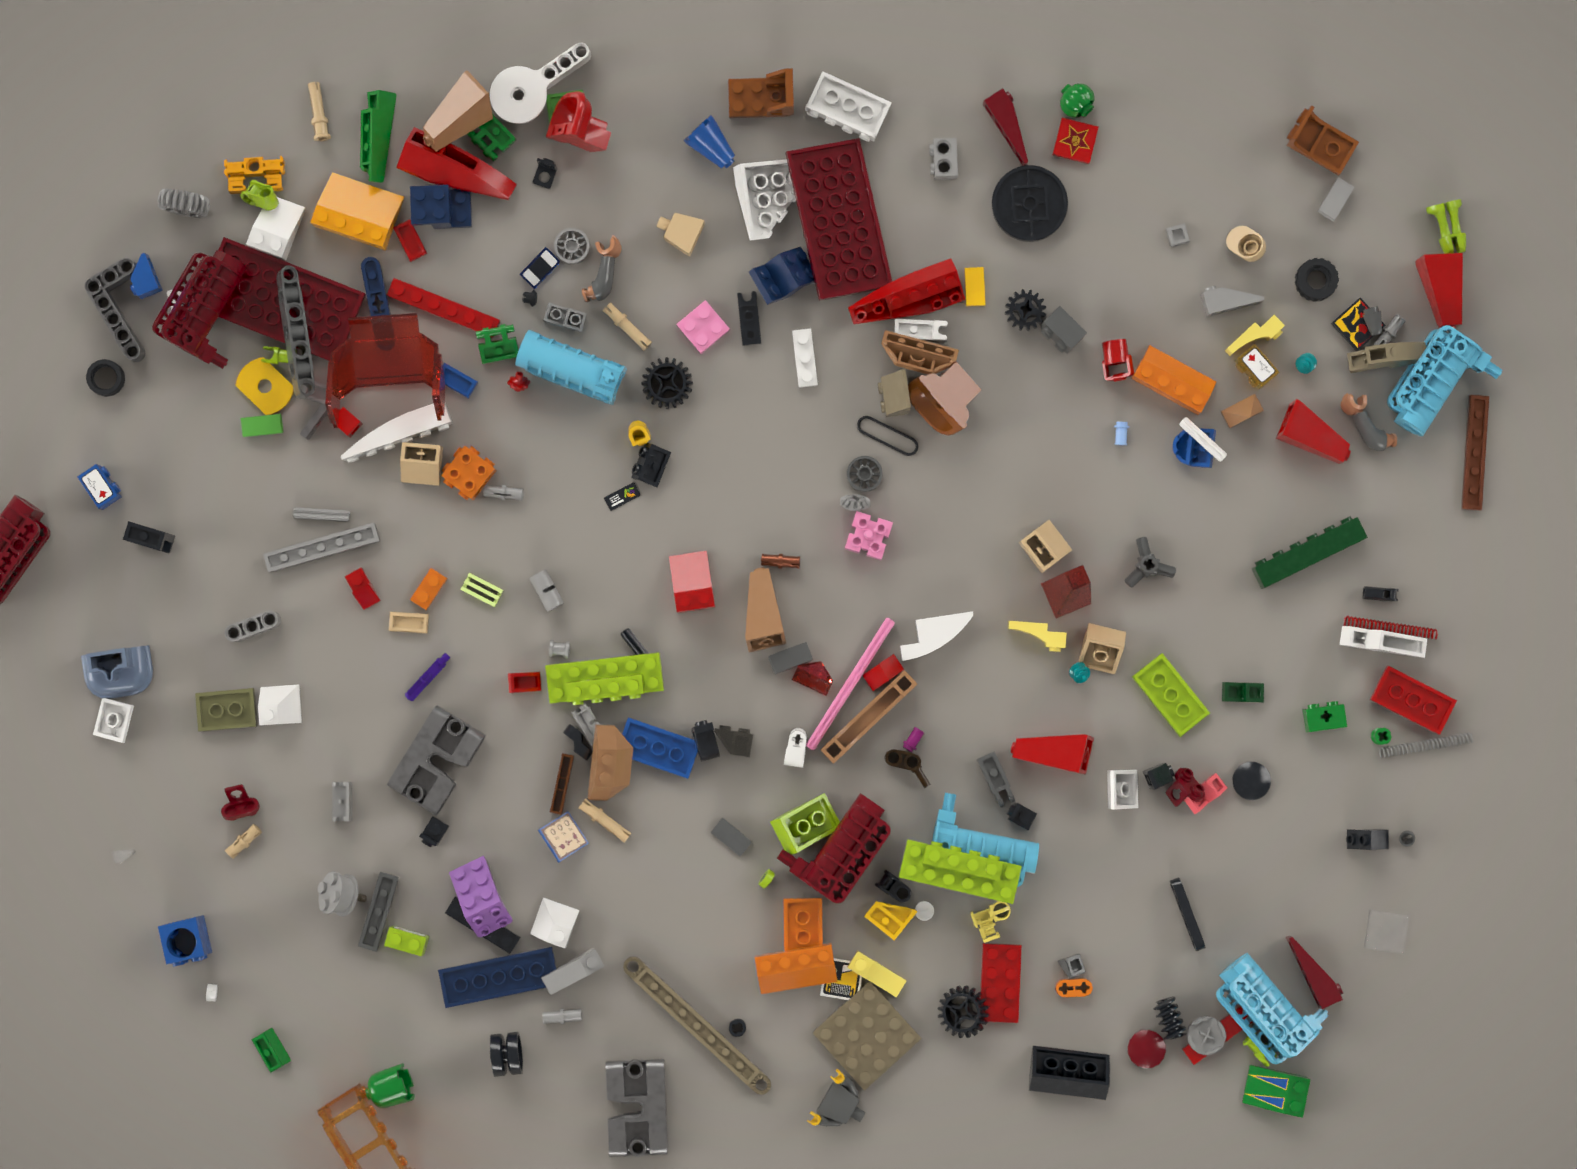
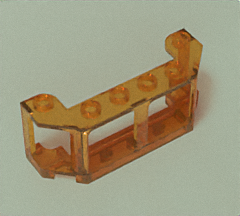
M357 1084L317 1110L318 1115L324 1121L322 1125L324 1131L348 1169H362L357 1160L380 1145L386 1146L399 1169H412L411 1167L407 1168L408 1162L403 1155H399L396 1150L398 1146L394 1139L389 1138L386 1134L387 1128L382 1121H378L375 1116L377 1115L375 1108L372 1105H368L365 1092L367 1088L364 1085ZM355 1090L358 1098L357 1103L333 1118L329 1106ZM362 1109L378 1133V1137L352 1153L335 1124L357 1110Z

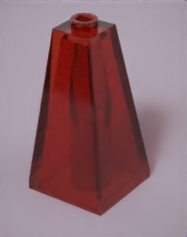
M1083 565L1041 583L1056 619L1091 604V582Z

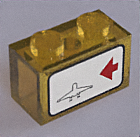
M1255 343L1234 360L1237 363L1235 365L1236 368L1249 377L1248 381L1254 388L1261 389L1280 373Z

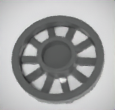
M859 456L852 460L848 466L847 479L850 485L858 491H871L882 480V467L873 457ZM861 459H868L866 466H863ZM856 461H859L860 468L854 465ZM870 461H873L875 465L870 468ZM851 467L855 468L857 472H850ZM878 467L879 473H874L872 470ZM850 475H857V478L851 481ZM872 475L879 476L878 482L872 478ZM861 480L859 487H857L854 483ZM869 480L874 482L875 485L870 487ZM863 482H866L867 485L865 489L862 488Z

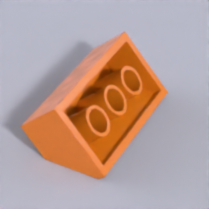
M1149 345L1131 378L1196 415L1202 412L1216 384V381L1151 345Z
M831 943L755 956L761 994L838 982Z

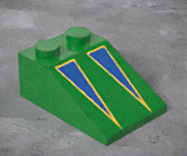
M1249 1065L1242 1103L1303 1118L1311 1079L1306 1076Z

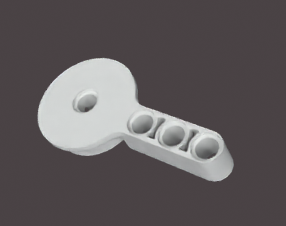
M577 43L539 70L514 66L500 72L490 88V102L498 116L510 123L521 124L535 119L545 107L547 90L590 60L591 52L585 43ZM581 49L587 51L583 57L577 56L578 51ZM565 60H570V66L567 68H563L562 62ZM549 71H554L555 76L553 78H546V74ZM517 93H524L522 100H515Z

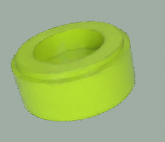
M768 869L758 885L766 888L771 883L775 873Z

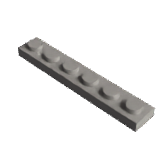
M370 523L264 553L263 556L267 570L270 573L380 542L375 523Z

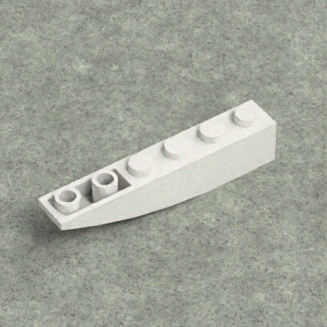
M442 400L388 421L356 442L341 455V459L352 463L359 460L358 457L362 455L369 457L377 454V450L382 448L389 450L394 448L397 443L412 442L414 437H427L431 435V431L449 429V425L453 424L446 402Z

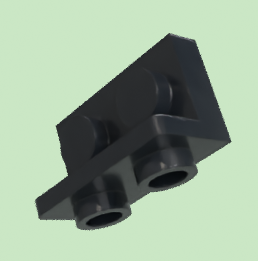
M651 443L644 444L639 450L638 461L632 468L631 478L658 488L671 452Z

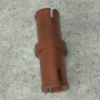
M781 553L779 555L762 554L761 566H775L778 569H782V567L799 569L800 556H783Z

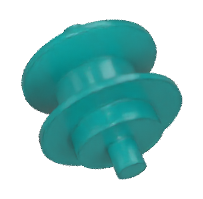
M1304 353L1297 358L1296 368L1299 372L1308 374L1316 368L1317 360L1313 354Z
M1083 662L1075 663L1069 670L1070 677L1076 683L1085 682L1091 673L1090 669Z

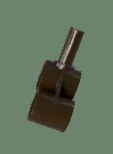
M896 749L886 752L885 762L888 765L915 773L924 789L931 785L921 769V759L917 754ZM892 752L897 753L899 756V760L896 763H890L888 760V756ZM911 756H914L918 761L917 765L913 768L907 765V759Z

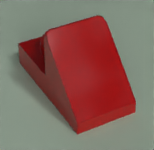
M362 567L344 576L353 591V596L363 610L381 601Z

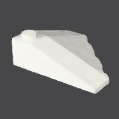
M787 159L744 163L733 167L735 186L750 241L770 238L773 233L771 231L776 223H780L788 213L786 209L791 202L794 203L796 201Z

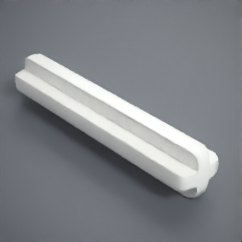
M1187 417L1180 422L1179 425L1218 461L1221 462L1227 456L1224 450Z

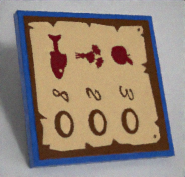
M569 811L538 830L558 863L589 844Z

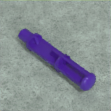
M444 653L441 658H437L405 693V697L410 701H414L446 666V662L451 657Z

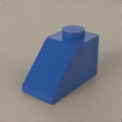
M142 253L130 278L132 293L140 299L163 291L149 255Z

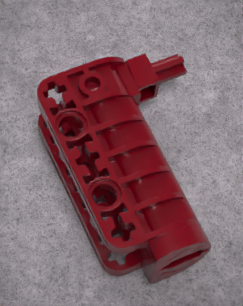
M216 250L213 257L201 252L195 253L152 326L153 332L207 364L211 362L223 369L228 364V359L216 352L217 349L208 344L210 340L206 337L247 266L229 254ZM197 258H202L199 263L196 261ZM189 273H193V274L191 275L189 281L187 282V280H186L187 275H188ZM170 306H173L171 312H170L169 315H168V314H167V309H168ZM159 324L162 325V329H161L160 333H159V330H160V329L158 328V325H159Z
M18 495L13 496L0 515V604L8 597L50 537V529L40 522L45 513ZM44 528L43 533L45 535L43 537L39 536L40 530ZM33 545V546H34L33 552L30 553V554H27V552L29 551V549H30L31 546ZM20 562L23 565L21 568L17 567ZM11 576V583L9 585H4Z
M860 793L814 861L811 860L808 863L800 856L795 858L784 849H782L777 859L787 865L792 874L834 903H842L890 835V826L880 818L885 810ZM883 825H885V830L887 832L885 834L881 833L878 837L879 839H882L880 843L876 840V838L870 837L872 833L875 836L877 835L878 826L882 827ZM868 841L876 843V848L873 851L866 850L865 844ZM862 849L866 854L871 856L870 858H867V856L864 857L863 862L865 864L863 866H858L856 870L859 871V874H857L854 870L850 869L849 867L850 865L853 868L855 867V859H860L863 855V853H860ZM846 873L854 875V880L851 883H846L843 880V876ZM839 882H841L843 886L848 887V890H846L845 888L842 889V897L838 896L837 898H834L833 891H838L841 887V885L838 884Z

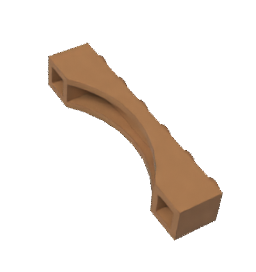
M904 670L820 750L834 764L918 684Z

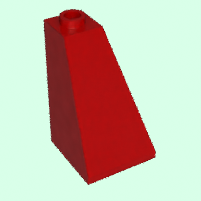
M1463 253L1425 254L1421 256L1415 263L1438 328L1449 325L1456 329V327L1462 325Z
M1296 399L1289 404L1276 439L1338 464L1348 460L1351 450H1348L1350 444L1300 400Z
M1080 734L1016 738V742L1012 743L1011 753L1013 754L1012 757L1086 775L1094 737Z

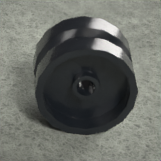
M519 1032L508 1033L506 1044L501 1033L491 1034L490 1059L494 1077L506 1075L507 1063L511 1075L523 1074V1054Z

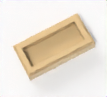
M390 612L389 631L428 633L429 614Z

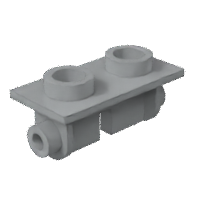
M585 704L571 713L591 746L594 742L595 724H600L598 722L595 723V716L590 709L591 707Z

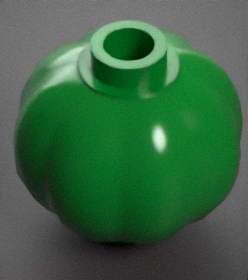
M1080 83L1072 86L1067 84L1061 90L1063 95L1060 100V107L1067 116L1073 118L1082 116L1084 118L1093 110L1094 106L1092 104L1095 101V96L1089 86Z

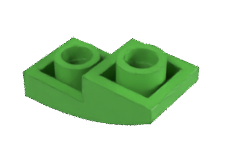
M281 414L241 418L243 437L284 433Z

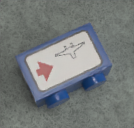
M95 464L77 477L98 509L104 510L122 498L119 493L121 489L116 482L112 483L109 478L110 473L105 466L102 467Z

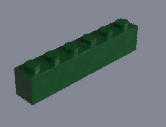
M1349 516L1340 521L1341 525L1335 527L1333 524L1323 529L1325 533L1319 536L1317 533L1306 537L1307 542L1301 544L1298 541L1289 546L1290 550L1286 552L1280 550L1272 554L1273 558L1268 561L1263 558L1255 562L1256 566L1251 569L1261 589L1368 538L1358 517L1352 519Z

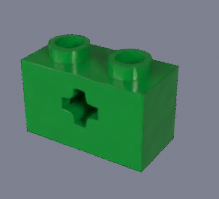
M1332 701L1326 702L1327 706L1319 707V703L1307 705L1308 709H1302L1306 732L1347 727L1344 704ZM1324 713L1328 714L1329 718L1321 719V715Z

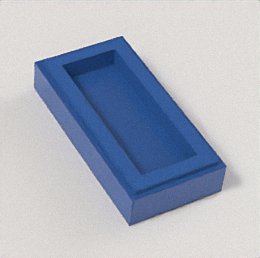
M446 363L443 364L435 380L468 399L478 384V381Z

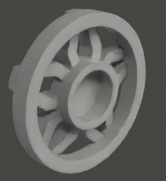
M567 228L556 236L554 250L558 258L563 262L576 264L587 257L590 250V242L583 231L577 228ZM569 232H571L572 238H568ZM574 232H578L582 236L575 239ZM566 233V241L559 240L560 237ZM585 239L584 242H582L581 244H579V242H578L579 240ZM564 243V247H561L557 244ZM587 243L586 251L584 253L583 249L580 247L584 246ZM557 248L565 250L563 257L559 254ZM578 250L581 251L583 256L578 255L576 252ZM566 253H570V256L565 259ZM573 254L579 258L576 260H570L573 257Z

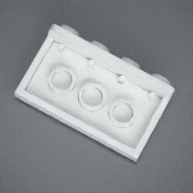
M822 71L814 91L805 106V111L811 117L825 119L824 122L831 126L836 124L842 127V130L846 133L852 134L854 132L860 135V139L874 142L892 102Z

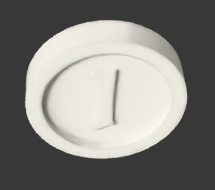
M919 902L915 907V910L918 911L915 914L918 919L927 921L932 918L934 908L929 902Z

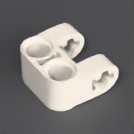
M795 728L790 733L784 765L803 768L807 734L802 728ZM797 734H800V738H803L799 740V744L795 743L796 739L794 737Z

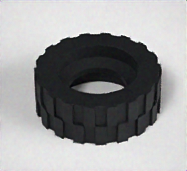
M1324 258L1307 260L1299 267L1298 272L1295 274L1297 292L1299 291L1300 295L1305 297L1306 300H1312L1313 302L1327 299L1338 287L1339 273L1336 271V267L1329 260H1324ZM1318 270L1324 273L1326 283L1322 288L1314 289L1308 284L1307 278L1312 271Z

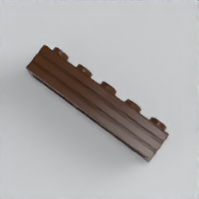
M565 753L561 755L550 813L560 815L563 813L574 761V755Z

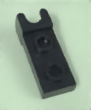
M756 291L751 293L752 297L749 301L743 299L742 293H737L742 346L761 344Z

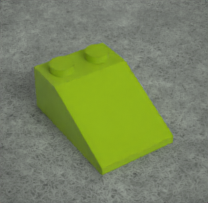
M825 793L770 821L784 850L791 855L800 852L833 833L840 823Z

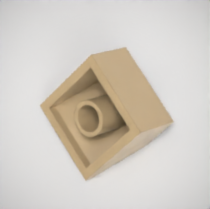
M1088 623L1078 662H1083L1090 669L1115 674L1124 650L1126 632Z

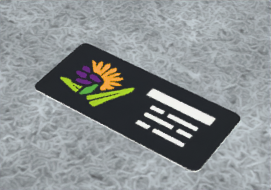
M633 482L604 497V500L610 511L639 497L641 494Z

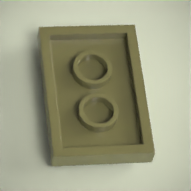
M254 688L195 693L198 732L257 727Z

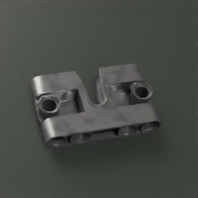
M436 705L391 776L387 786L437 816L457 784L442 769L433 764L432 758L435 755H439L449 762L468 767L486 735ZM456 722L461 724V730L458 733H455L452 729L453 724ZM414 788H418L421 792L420 797L417 799L412 796Z
M664 1059L606 1061L607 1100L625 1104L639 1103L642 1106V1110L638 1113H626L608 1118L609 1157L667 1155ZM637 1064L641 1070L639 1073L633 1074L630 1071V1066ZM639 1142L644 1148L642 1151L637 1152L633 1149V1144Z

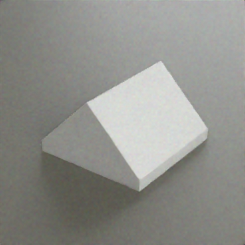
M1107 770L1108 809L1138 808L1137 770Z

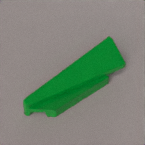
M382 90L367 92L368 109L361 110L360 168L368 173L369 181L377 183L384 182L397 96L396 93Z

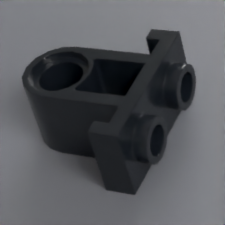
M707 720L696 722L695 727L691 731L701 762L720 757L713 723H708Z
M1347 829V849H1389V830Z

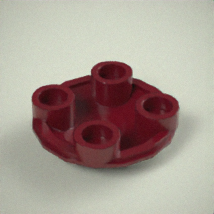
M1140 1030L1130 1039L1127 1053L1131 1061L1138 1067L1144 1069L1153 1068L1164 1059L1166 1044L1157 1032Z

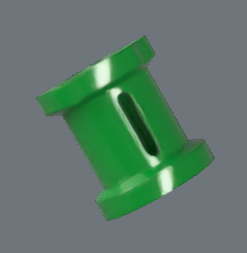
M1375 728L1371 732V740L1377 745L1388 744L1391 741V732L1387 728ZM1378 733H1383L1384 739L1379 740L1380 736Z

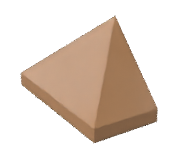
M1253 394L1224 409L1221 413L1229 428L1264 410L1257 396Z

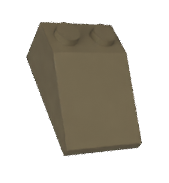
M902 369L881 377V382L878 383L879 394H883L884 401L880 402L882 413H885L886 417L909 414L911 403L906 370Z

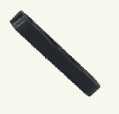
M1180 878L1170 880L1172 891L1195 951L1205 949V943Z

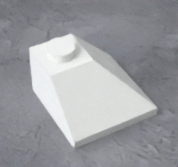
M300 685L261 687L258 703L259 725L302 723Z
M543 897L530 934L548 943L566 948L580 910Z

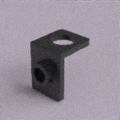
M537 158L538 168L533 184L550 189L557 172L556 164L547 158H543V160ZM542 172H547L550 175V179L546 183L539 180V175Z

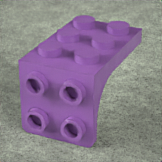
M484 856L449 872L464 917L478 937L486 936L513 921L498 893Z

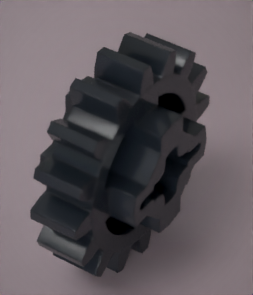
M1022 289L1020 295L1014 292L1015 298H1008L1011 304L1007 303L1005 305L1009 309L1005 311V315H1010L1007 322L1013 321V328L1018 325L1019 331L1023 327H1026V330L1029 331L1030 326L1034 329L1037 328L1036 322L1039 324L1043 322L1040 317L1046 316V313L1042 312V310L1046 309V306L1041 305L1044 301L1043 298L1038 300L1039 293L1032 295V290H1029L1027 294ZM1025 298L1024 302L1015 304L1017 300ZM1032 300L1036 303L1038 308H1035L1033 306V304L1031 303ZM1027 304V310L1030 312H1027V314L1023 318L1024 314L1023 310L1021 309H1023L1024 306ZM1013 312L1017 313V315L1019 316V320L1016 319ZM1036 317L1033 321L1026 322L1028 318Z

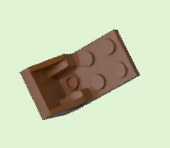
M785 68L766 74V78L728 79L729 118L787 117L794 115L793 68Z

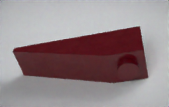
M1002 88L985 99L982 105L1022 166L1028 164V158L1014 104L1012 103L1014 99L1008 91L1005 92Z
M1287 936L1286 939L1318 1008L1324 1009L1342 1001L1341 995L1343 991L1339 983L1336 984L1292 936Z

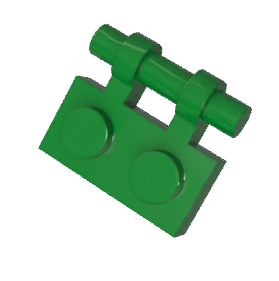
M494 115L492 120L478 127L480 129L478 133L474 130L467 133L471 138V142L474 145H478L486 158L489 157L493 162L499 157L494 152L497 148L505 152L517 140ZM485 136L492 141L489 146L482 140Z
M502 324L500 327L491 329L486 327L481 331H476L477 339H485V343L478 344L482 364L517 357L519 351L516 337L508 338V333L515 332L513 324L507 326ZM502 335V339L491 341V336Z

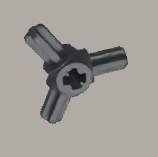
M1147 537L1136 539L1140 557L1137 558L1136 569L1125 578V583L1132 588L1144 576L1147 578L1150 575L1155 576L1156 574L1173 578L1176 568L1160 563V559H1156L1155 555L1151 554ZM1149 560L1152 568L1147 570L1143 564Z

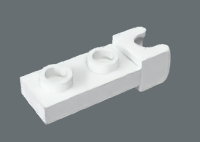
M895 319L894 333L920 340L946 342L947 336L940 334L938 329L946 328L948 322L940 320Z

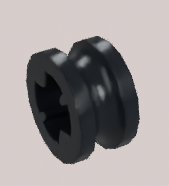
M734 1019L730 1022L729 1031L733 1036L740 1037L746 1031V1024L742 1019ZM741 1023L743 1030L737 1031V1033L734 1032L732 1025Z

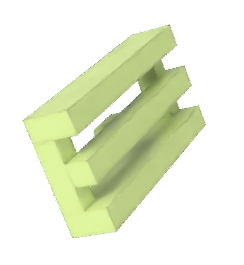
M471 573L468 574L460 589L493 607L497 605L504 591ZM471 578L498 591L497 595L470 582ZM469 585L494 598V601L492 602L467 589V586Z

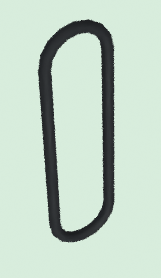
M863 416L857 422L859 432L904 455L912 456L918 451V442L914 438L870 416ZM863 419H870L912 440L916 448L912 453H906L861 430L860 422Z

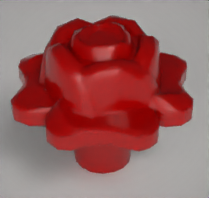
M520 371L516 372V376H511L510 380L507 381L510 388L517 392L524 391L531 383L527 377H523V372Z

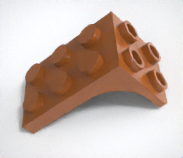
M1311 105L1309 109L1305 108L1296 121L1298 125L1295 124L1286 138L1289 140L1286 146L1339 176L1359 141L1321 120L1313 112L1315 107Z

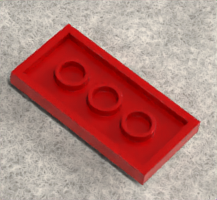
M1386 666L1370 698L1371 701L1438 735L1441 734L1457 700L1390 666Z
M983 943L982 996L980 999H987L983 1005L989 1006V1009L985 1010V1012L989 1013L990 1016L984 1017L988 1022H1019L1022 945Z

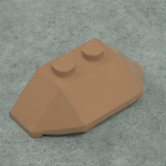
M887 330L884 332L881 343L895 366L924 374H937L952 366L956 362L959 352L958 349Z
M595 724L588 800L607 801L630 784L633 747L614 725Z

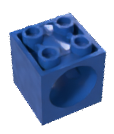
M204 915L158 926L166 965L172 963L173 967L189 963L188 959H191L192 962L208 958L207 954L212 953ZM181 928L188 929L196 938V946L191 955L183 954L176 947L175 937Z

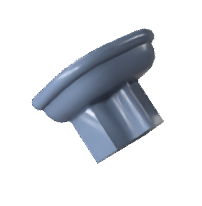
M149 645L88 653L81 656L87 688L100 698L112 699L141 693L149 686L153 678ZM119 654L120 657H119V658H113V655Z

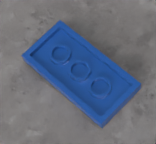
M628 717L622 735L633 747L632 760L689 779L698 753L695 740Z

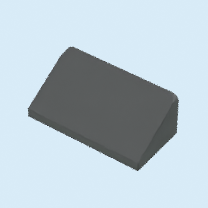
M723 817L711 831L715 837L739 856L752 843L749 838Z

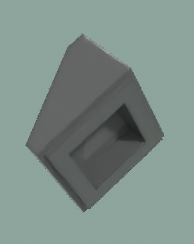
M1080 954L1058 960L1069 978L1086 972Z

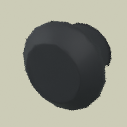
M535 290L532 292L525 291L523 296L526 298H522V301L533 307L537 303V292Z

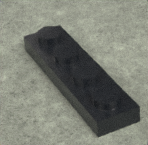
M455 896L445 914L473 931L464 917L458 897ZM501 927L483 936V938L511 954L521 938L506 927Z

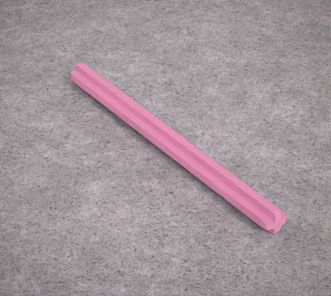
M890 618L885 619L806 743V746L811 750L816 749L894 626L895 622Z

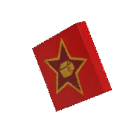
M1061 118L1052 155L1090 164L1099 126Z

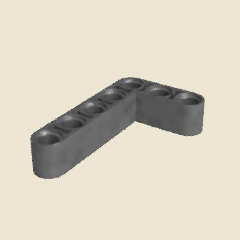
M123 258L89 278L85 282L84 288L123 354L131 361L139 362L144 358L145 351L110 294V291L130 280L137 265L133 260ZM132 264V269L129 272H125V266ZM115 273V280L109 282V275ZM98 283L99 289L96 292H92V286ZM108 299V306L106 308H102V301ZM117 315L119 318L118 322L112 324V317ZM128 332V338L122 341L121 334ZM137 348L138 354L131 357V350Z

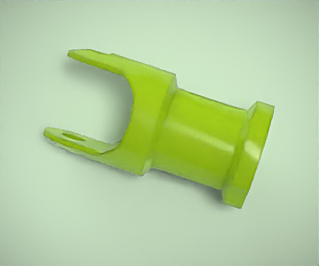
M263 347L265 350L274 351L271 359H261L262 362L272 364L288 363L286 350L280 349V347Z
M1247 1036L1243 1041V1045H1247L1254 1052V1056L1263 1065L1269 1067L1270 1063L1265 1059V1055Z

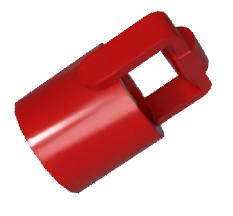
M1126 339L1103 342L1104 360L1102 361L1105 380L1117 382L1126 380V377L1133 376L1132 356L1128 354ZM1127 363L1128 373L1123 372L1110 376L1108 366Z

